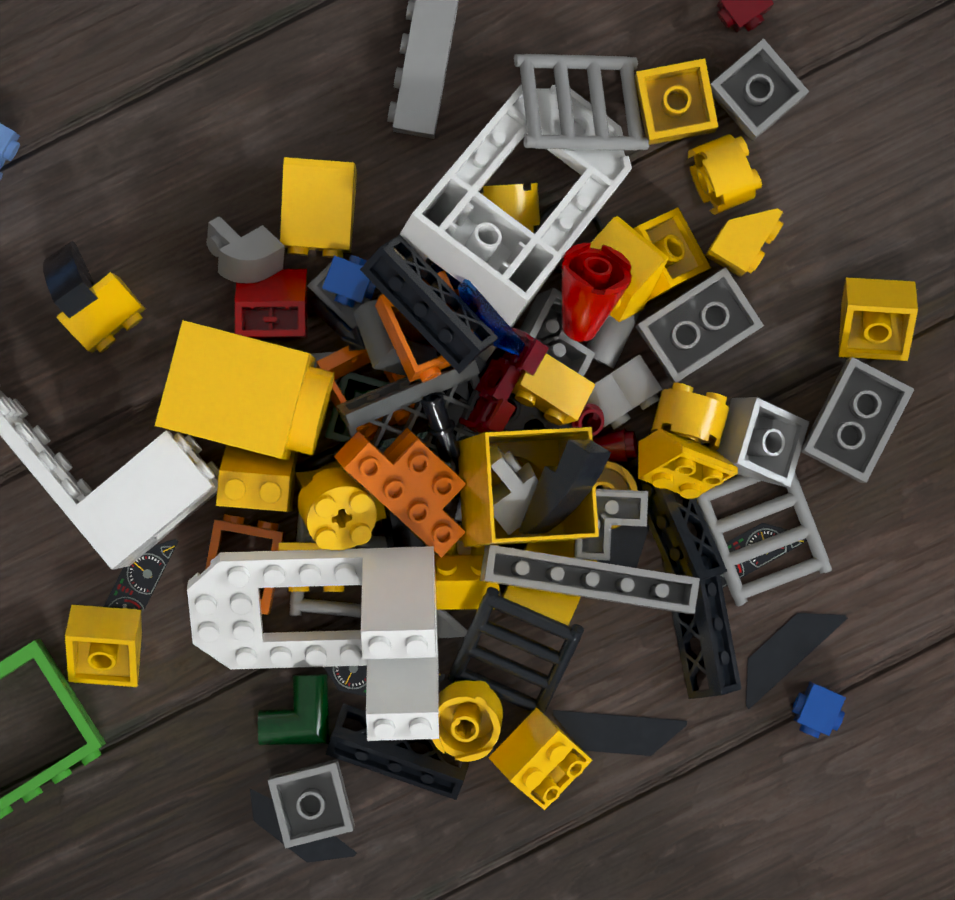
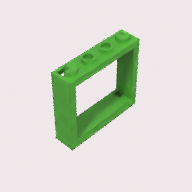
M41 639L34 640L1 661L0 680L35 659L87 744L0 798V819L14 811L10 805L22 798L27 803L41 794L43 791L40 786L52 779L53 783L57 784L71 775L72 771L69 767L81 760L85 766L101 756L99 748L106 744Z

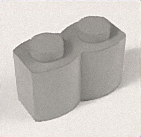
M639 354L596 382L587 403L600 407L604 414L603 427L610 424L614 430L631 419L627 412L639 405L644 410L660 400L656 393L661 391L662 388Z

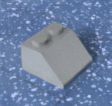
M757 397L732 398L720 446L716 451L738 467V475L783 487H790L809 421Z

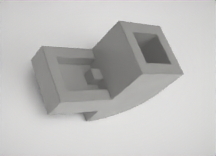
M220 216L208 222L207 246L215 257H219L218 273L222 277L237 283H256L283 270L285 246L263 225L240 237Z
M496 444L490 448V463L492 469L502 482L492 488L494 518L506 533L510 535L521 527L537 487L538 479L529 462L521 467L510 451L504 454Z

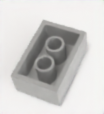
M725 267L640 322L636 328L673 384L679 382L764 325Z
M853 357L846 359L802 445L801 452L860 483H867L914 388Z

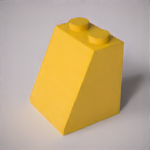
M284 157L280 242L285 248H288L287 254L308 256L309 250L322 251V257L334 258L335 255L343 258V252L351 253L357 182L355 163Z
M226 445L219 469L216 506L283 512L293 511L297 451L292 450L290 459L285 460Z
M575 540L527 543L524 550L574 558ZM507 585L502 597L566 625H569L581 598L579 596Z

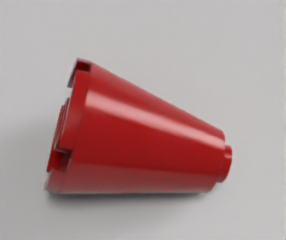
M581 243L572 246L565 252L562 261V330L574 341H589L596 336L631 283L632 275L630 271L632 266L630 261L622 253L610 246L602 245L601 249L590 248L591 243Z

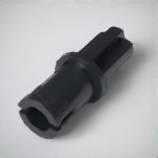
M435 392L424 396L421 404L429 423L427 428L428 434L434 438L440 459L445 462H451L460 456V450L453 431L455 422L449 418L442 393Z

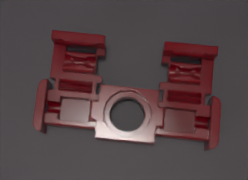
M516 328L508 330L514 337L503 357H500L498 361L492 359L475 389L480 392V398L469 418L465 420L459 417V423L471 431L481 434L488 431L502 432L516 408L507 399L522 374L519 371L523 369L527 374L534 376L549 348L524 331Z

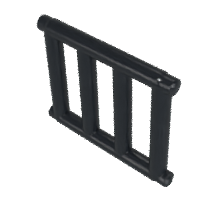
M489 587L480 602L450 669L448 680L451 683L465 680L484 681L496 693L498 698L524 708L531 713L536 707L542 713H545L581 640L584 628L579 624H574L570 627L499 596V591L496 588ZM496 609L565 639L560 651L489 621L492 610ZM482 633L552 663L549 674L541 673L477 645ZM471 657L541 687L537 699L466 669Z

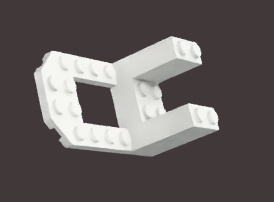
M522 85L517 88L415 209L399 234L428 265L434 262L484 300L476 315L498 337L493 345L478 355L485 362L509 333L508 330L513 328L552 271L564 257L565 252L571 248L632 169L629 156H625L624 150L547 149L582 176L535 234L491 202L479 191L524 136L528 135ZM552 85L550 89L536 88L542 135H561L556 86ZM570 88L576 135L595 136L591 104ZM607 116L609 136H623L621 126ZM394 249L402 259H405L396 249ZM474 332V334H475L481 341H483V340Z
M0 390V436L112 570L128 567L217 494L219 468L212 461L208 464L205 463L198 454L202 451V448L191 435L184 437L179 432L173 435L167 430L93 491L82 478L77 482L69 470L73 467L61 452L55 455L47 444L51 440L38 425L33 428L25 419L28 412L17 399L12 400L10 397L8 398Z
M434 546L358 548L339 551L322 549L220 552L211 560L210 566L201 574L196 573L188 580L187 595L193 644L229 669L367 665V740L439 739V659ZM362 585L361 630L263 633L259 588Z

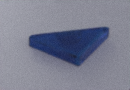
M464 279L458 286L459 297L498 337L493 346L519 356L525 347V343L469 280ZM474 332V334H475L481 341H483V340Z

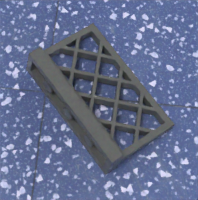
M476 360L460 374L452 366L440 370L441 375L427 382H422L420 378L410 382L406 376L337 405L340 418L345 423L350 439L357 433V427L369 422L379 426L371 442L376 447L385 429L399 435L406 428L411 430L418 415L427 419L425 412L420 411L422 408V398L431 393H441L445 390L447 392L443 394L446 409L450 402L464 407L460 418L467 420L474 409L476 400L478 401L480 398V392L475 390L480 382L478 377L480 372ZM470 380L473 391L468 402L465 403L453 398L457 386ZM400 409L411 412L403 430L388 424L393 412ZM459 421L453 429L456 441L479 434L478 432H470L463 429L464 425L459 423ZM427 432L425 439L418 437L428 448H433L431 451L437 457H440L436 444L431 442L433 436ZM377 447L382 453L385 451L384 449Z

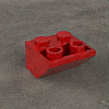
M283 269L269 278L256 283L245 284L236 282L235 334L253 339H308L307 269Z

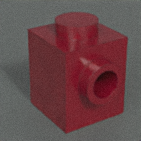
M719 0L717 6L720 10L717 11V15L727 29L733 27L736 33L745 28L747 32H750L765 21L762 15L771 10L774 3L772 0Z

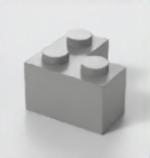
M551 288L536 296L520 330L549 348L547 354L584 377L595 352L570 339L563 332L562 293L555 288Z

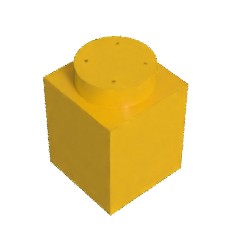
M182 320L155 426L285 460L290 459L292 450L313 455L324 424L333 387L334 372L315 368L316 358L310 353Z
M592 427L485 432L457 441L460 450L458 458L459 477L466 483L460 490L462 528L466 531L463 534V546L559 542L599 537L595 485L581 504L564 521L549 532L539 534H523L519 531V527L508 535L494 518L492 488L502 482L492 469L490 463V448L497 444L504 454L510 451L521 467L529 462L539 481L544 466H558L568 440H592Z

